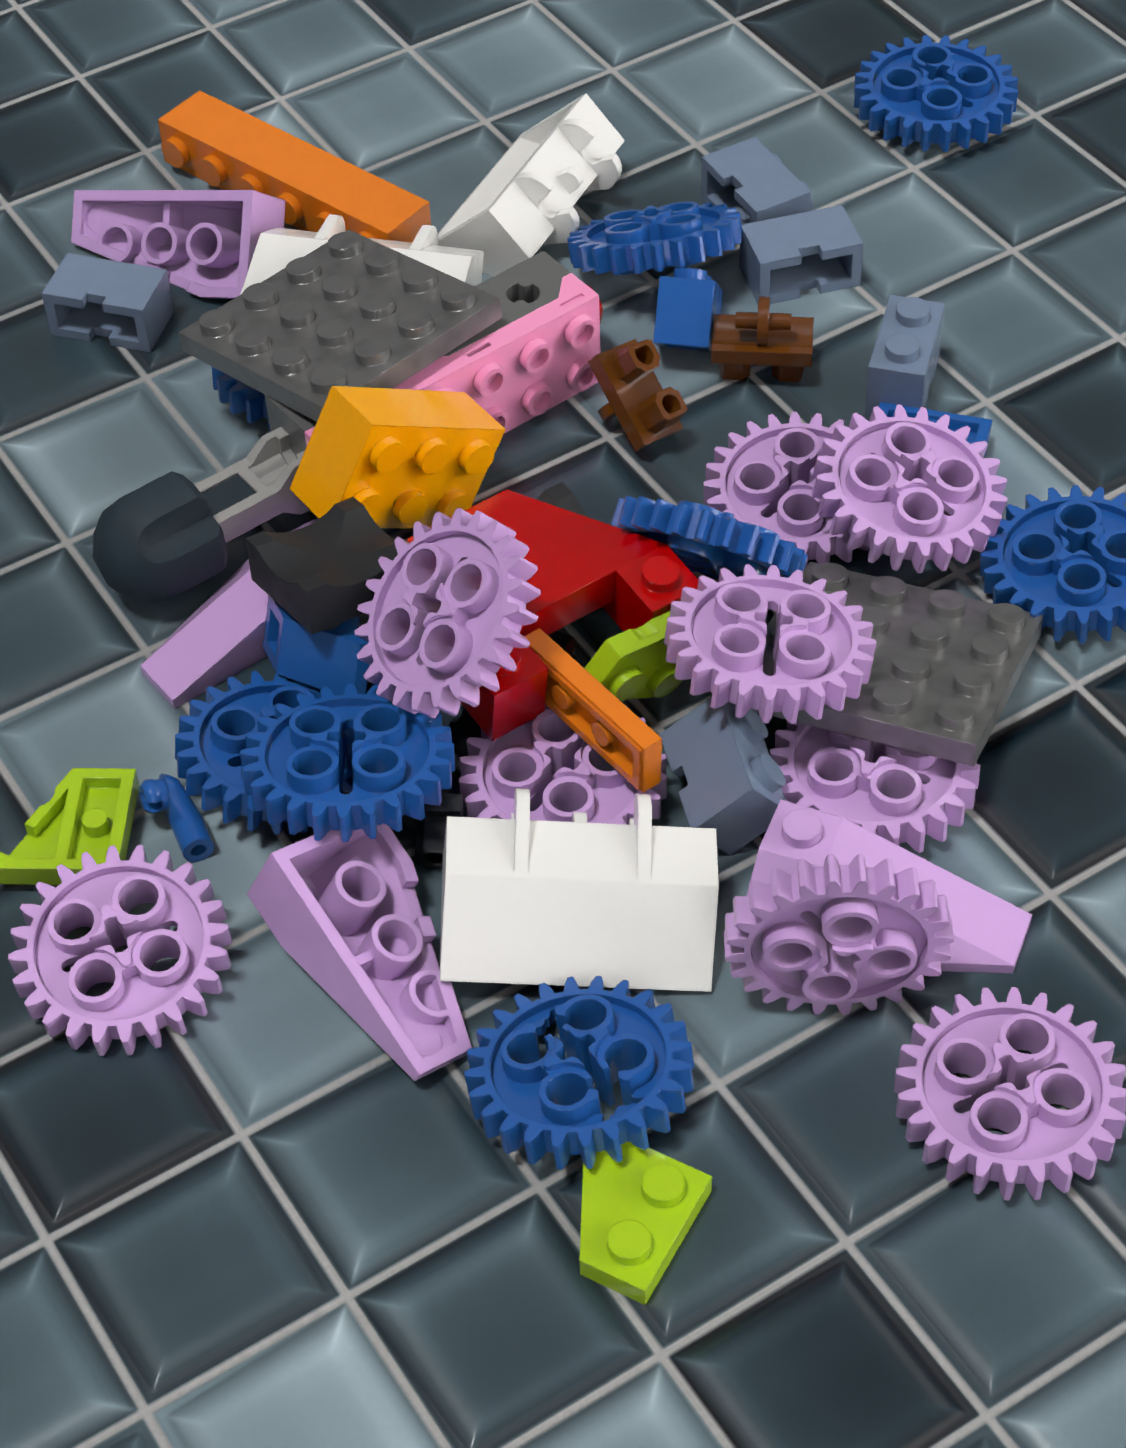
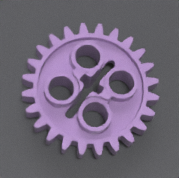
M899 404L896 406L893 417H887L876 406L873 407L869 421L858 413L852 414L849 427L837 424L832 439H824L812 478L816 479L812 497L821 499L817 512L819 517H833L829 531L831 535L845 532L850 534L847 545L849 551L857 549L863 544L870 548L868 562L873 563L882 554L890 556L892 570L897 571L903 559L912 561L917 573H923L926 561L932 559L941 571H946L952 556L965 564L969 560L972 549L982 553L985 550L989 537L995 536L1008 500L1006 496L1002 495L1007 479L996 475L1001 462L996 458H983L988 446L986 441L972 444L966 441L971 429L970 427L965 426L955 432L948 429L950 416L946 414L934 423L928 421V413L924 407H921L916 417L913 418L908 417L903 406Z
M792 412L789 423L781 424L777 417L770 414L768 415L767 428L761 429L757 424L751 421L747 422L746 438L730 432L728 434V448L716 446L714 449V463L706 464V481H704L703 490L704 504L721 512L734 514L733 518L737 521L764 527L777 533L780 536L779 539L795 543V547L804 549V554L808 555L805 568L807 567L808 560L816 559L819 564L830 563V556L834 554L847 563L851 562L852 551L847 549L850 534L845 532L831 535L829 531L833 517H819L817 512L821 499L812 497L816 480L812 478L823 441L825 438L832 439L835 426L837 424L844 425V421L839 419L828 428L822 426V416L819 413H816L810 423L807 424L801 422L797 412ZM864 544L859 547V549L868 551L870 549Z
M456 508L452 518L441 512H436L432 521V528L419 521L414 523V540L409 543L400 537L394 540L398 555L393 561L386 557L378 559L379 565L385 573L381 580L369 579L366 581L365 585L375 594L372 601L358 605L357 610L368 615L369 620L355 630V636L369 642L357 653V659L370 665L364 674V678L378 685L377 695L412 714L419 712L430 718H436L441 710L451 716H456L460 708V701L473 707L479 706V687L484 686L494 692L500 689L496 675L500 667L513 672L517 669L510 653L513 647L528 648L530 645L528 639L521 635L520 631L523 625L537 622L538 616L526 610V603L540 596L541 590L526 582L538 571L537 565L524 559L529 551V547L515 538L516 532L480 511H476L474 515H471L461 508Z
M747 564L744 567L743 576L736 577L728 569L721 568L718 582L702 575L699 577L697 589L684 587L682 589L681 601H672L670 617H667L664 644L667 645L666 661L676 664L674 677L677 680L691 679L690 694L694 696L710 691L712 693L710 707L714 709L723 706L727 702L736 704L735 717L742 718L750 709L759 710L763 723H769L773 712H782L790 724H796L798 711L805 710L811 717L819 720L822 719L824 704L840 712L844 708L845 697L857 699L860 696L862 684H868L876 648V640L871 638L873 624L872 622L861 621L863 613L861 605L845 606L847 592L844 590L831 594L825 593L827 580L823 578L809 585L802 582L803 571L796 570L789 578L780 577V572L776 565L769 567L767 575H758L755 569L750 564ZM767 610L776 612L772 676L763 673V657L767 635V625L765 623Z
M546 705L545 711L535 719L494 741H491L481 728V738L469 737L467 740L468 756L460 757L461 777L459 778L460 794H462L463 802H465L466 817L511 819V813H514L515 788L529 789L530 820L572 822L573 812L587 813V823L629 825L630 818H634L635 794L650 795L652 819L660 818L661 799H666L667 797L666 754H662L661 783L642 793ZM643 717L640 718L646 724V720Z
M788 721L787 730L776 731L775 749H770V757L778 764L786 780V784L782 787L786 801L844 817L898 846L900 843L907 842L918 853L924 851L925 834L940 842H944L947 836L948 824L961 827L964 823L965 809H973L980 775L979 764H975L973 767L798 722L790 724Z
M112 845L108 848L106 863L98 865L88 852H84L81 858L82 871L74 874L69 868L60 864L57 866L58 875L61 880L60 885L56 888L42 882H38L35 885L43 902L41 906L21 904L20 911L29 926L11 928L10 934L16 947L19 948V950L8 954V960L14 973L19 974L12 979L20 998L28 997L24 1004L32 1020L44 1017L42 1023L51 1038L66 1029L67 1040L70 1047L74 1050H77L89 1036H92L99 1056L106 1054L112 1039H120L127 1056L133 1055L136 1039L143 1035H146L149 1042L157 1049L161 1047V1028L168 1025L180 1035L187 1033L182 1014L186 1011L195 1015L206 1016L208 1012L201 992L221 994L223 990L219 975L214 972L228 970L231 967L228 952L223 949V947L232 944L228 924L222 923L227 919L221 900H213L215 896L211 882L208 879L195 883L196 876L193 865L190 862L181 865L173 872L174 866L168 851L164 850L151 864L147 861L143 845H137L130 859L121 861L115 845ZM139 904H156L152 910L145 914H128L132 908ZM84 926L92 928L88 934L79 939H65L68 933L76 928ZM171 926L178 927L175 932L170 930ZM127 945L126 950L115 953V948ZM160 959H178L177 963L168 970L160 972L149 970ZM66 966L72 967L70 972L64 971ZM109 982L114 984L108 992L101 996H85L86 992L97 983Z
M827 854L824 866L814 868L805 859H799L797 862L798 873L790 875L778 868L771 869L772 885L751 881L749 883V897L735 896L733 899L734 912L725 914V960L730 962L731 976L733 978H743V987L746 992L762 989V999L765 1003L785 997L786 1009L788 1011L795 1010L804 1002L812 1004L814 1015H820L827 1005H837L842 1015L849 1014L852 1003L861 1002L871 1011L877 1010L876 998L885 996L898 1003L903 1001L902 987L918 991L925 989L923 976H940L942 974L940 961L950 960L952 957L950 944L954 943V933L946 895H937L936 882L933 879L918 882L917 869L914 867L894 874L893 861L889 858L881 861L874 868L866 867L864 854H857L849 865H839L834 854Z
M987 987L982 988L980 1005L973 1006L964 996L957 994L954 998L952 1015L944 1009L934 1006L931 1008L929 1026L919 1023L913 1025L911 1043L902 1044L899 1068H896L894 1092L898 1093L896 1116L908 1119L905 1135L908 1142L926 1140L922 1161L925 1164L945 1157L948 1160L945 1177L947 1181L951 1182L957 1179L966 1171L974 1175L972 1183L973 1193L979 1195L985 1189L989 1180L999 1182L1003 1200L1010 1201L1015 1184H1025L1034 1200L1041 1199L1044 1181L1048 1179L1061 1192H1069L1073 1171L1079 1176L1090 1180L1093 1178L1097 1159L1104 1161L1111 1159L1116 1139H1121L1126 1121V1089L1122 1088L1126 1067L1122 1064L1111 1063L1115 1048L1113 1041L1093 1043L1097 1023L1094 1020L1084 1022L1076 1027L1070 1023L1073 1005L1067 1004L1054 1014L1046 1010L1048 1001L1047 994L1041 992L1035 998L1032 1005L1022 1004L1018 988L1011 987L1007 1001L997 1002L993 993ZM1016 1050H1026L1033 1054H1024ZM953 1074H966L972 1078H960ZM1050 1104L1063 1105L1069 1108V1110L1056 1109L1050 1106ZM985 1129H1000L1008 1134H992L991 1132Z

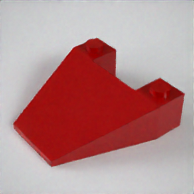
M508 489L464 510L471 515H474L476 511H480L514 530L516 532L515 538L529 547V551L524 559L537 565L538 571L526 582L540 589L541 595L526 603V610L537 615L538 620L532 624L522 626L520 634L523 636L539 628L549 635L601 607L623 631L636 629L646 624L649 620L669 612L672 601H681L682 589L684 587L694 589L698 587L697 577L667 544ZM412 536L406 540L412 542L414 537ZM530 646L528 648L513 647L510 656L514 660L517 669L513 672L500 667L496 672L500 688L497 692L484 686L479 687L480 701L477 707L460 701L491 741L535 719L545 711L548 667Z

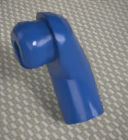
M160 774L159 779L144 780L139 786V797L143 810L149 814H157L160 811L165 812L182 855L187 861L199 862L209 857L214 850L213 840L201 813L190 796L187 795L180 780L169 774Z

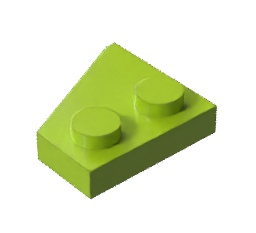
M670 611L649 620L639 628L628 629L606 639L584 669L620 701L650 697L661 698L670 694L682 682V680H677L674 677L676 664L666 661L667 645L664 644L667 617H670Z
M72 768L56 786L52 799L46 804L39 806L25 822L27 835L10 855L0 852V884L36 885L38 882L49 885H60L61 880L58 875L57 866L62 864L74 874L82 871L81 858L84 852H88L97 865L106 863L107 851L109 846L115 845L121 861L126 860L139 790L136 769Z
M628 1141L621 1145L623 1159L620 1162H616L604 1150L596 1152V1161L593 1168L587 1169L583 1163L580 1275L646 1305L712 1191V1176L651 1148L646 1150L640 1149Z

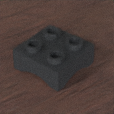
M354 497L336 503L320 519L301 529L284 533L262 531L246 538L252 581L311 634L337 628L343 622L364 614L357 610L358 605L372 601L375 594L365 585L366 581L369 579L381 580L385 573L380 567L378 559L386 557L393 561L398 555L395 548V539L386 534L375 523L365 506Z

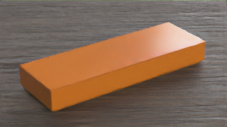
M540 628L524 636L530 642L529 646L548 667L545 705L638 791L640 790L644 793L661 783L662 738Z

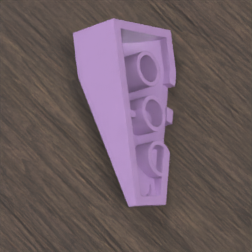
M74 190L71 243L114 261L166 269L169 283L206 299H234L241 294L260 233L274 228H284L286 201L254 190Z
M318 519L307 522L294 530H298L305 526H308L313 522L317 521ZM249 559L140 665L144 677L174 709L204 693L207 687H214L227 680L228 677L234 676L267 657L263 648L268 594L252 581Z
M780 800L759 847L750 882L758 881L772 885L771 869L773 868L783 870L790 875L798 873L797 862L799 859H805L814 868L823 867L827 854H834L839 865H849L857 854H864L866 867L874 868L886 858L892 859L894 874L914 867L917 869L918 882L933 879L936 882L937 895H946L948 910L951 912L954 943L950 944L951 959L940 961L941 971L1013 974L1031 923L1032 914L844 817Z
M386 824L378 825L377 837L375 839H370L363 829L353 830L348 842H342L338 830H329L320 841L314 840L313 835L272 852L247 895L281 947L414 1081L466 1056L467 1050L471 1049L472 1046L451 981H440V967L432 945L436 933L431 917L423 916L415 891V886L419 882L413 861L390 827Z

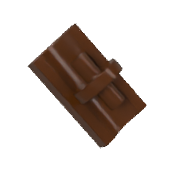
M759 296L758 312H736V315L714 314L711 363L719 365L721 377L727 380H743L750 376L751 365H772V377L778 381L799 382L804 368L812 367L814 317H791V313H769V296Z
M633 339L599 353L587 361L609 403L598 410L599 416L603 422L617 416L635 452L682 430L683 426L679 419L688 409L678 390H674L671 387L665 389L661 387L653 370L659 367L661 357L652 340L649 339L640 342Z

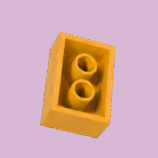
M331 386L289 489L319 519L336 503L354 497L365 506L369 515L380 528H413L414 523L417 521L430 528L432 527V521L436 512L452 517L456 508L466 510L472 507V503L494 459L495 452L506 429L465 392Z

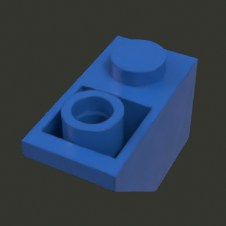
M674 268V277L660 276L653 343L658 347L711 352L714 314H720L723 290L715 280H712L711 276L707 275L706 270Z
M268 595L263 648L276 673L318 689L327 686L335 695H343L347 685L354 683L358 694H366L367 680H365L364 674L370 665L358 660L357 653L369 642L355 636V630L361 626L359 616L343 622L337 628L311 634Z

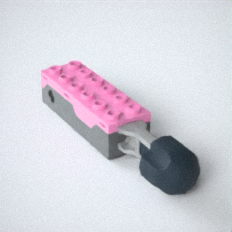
M542 251L474 286L499 297L502 311L501 319L393 389L465 392L506 429L505 434L598 383L587 361L601 353L600 323L603 308L599 295L549 254ZM265 395L271 432L259 439L246 458L195 485L184 475L171 471L115 501L101 513L93 535V559L107 585L130 600L154 603L183 593L225 570L228 560L227 542L283 512L302 515L310 509L289 488L317 422Z

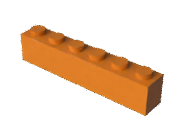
M200 90L158 119L162 142L161 150L165 162L221 190H254L285 200L284 222L300 230L318 232L328 215L332 214L343 217L346 231L351 230L367 238L412 243L422 225H431L429 201Z

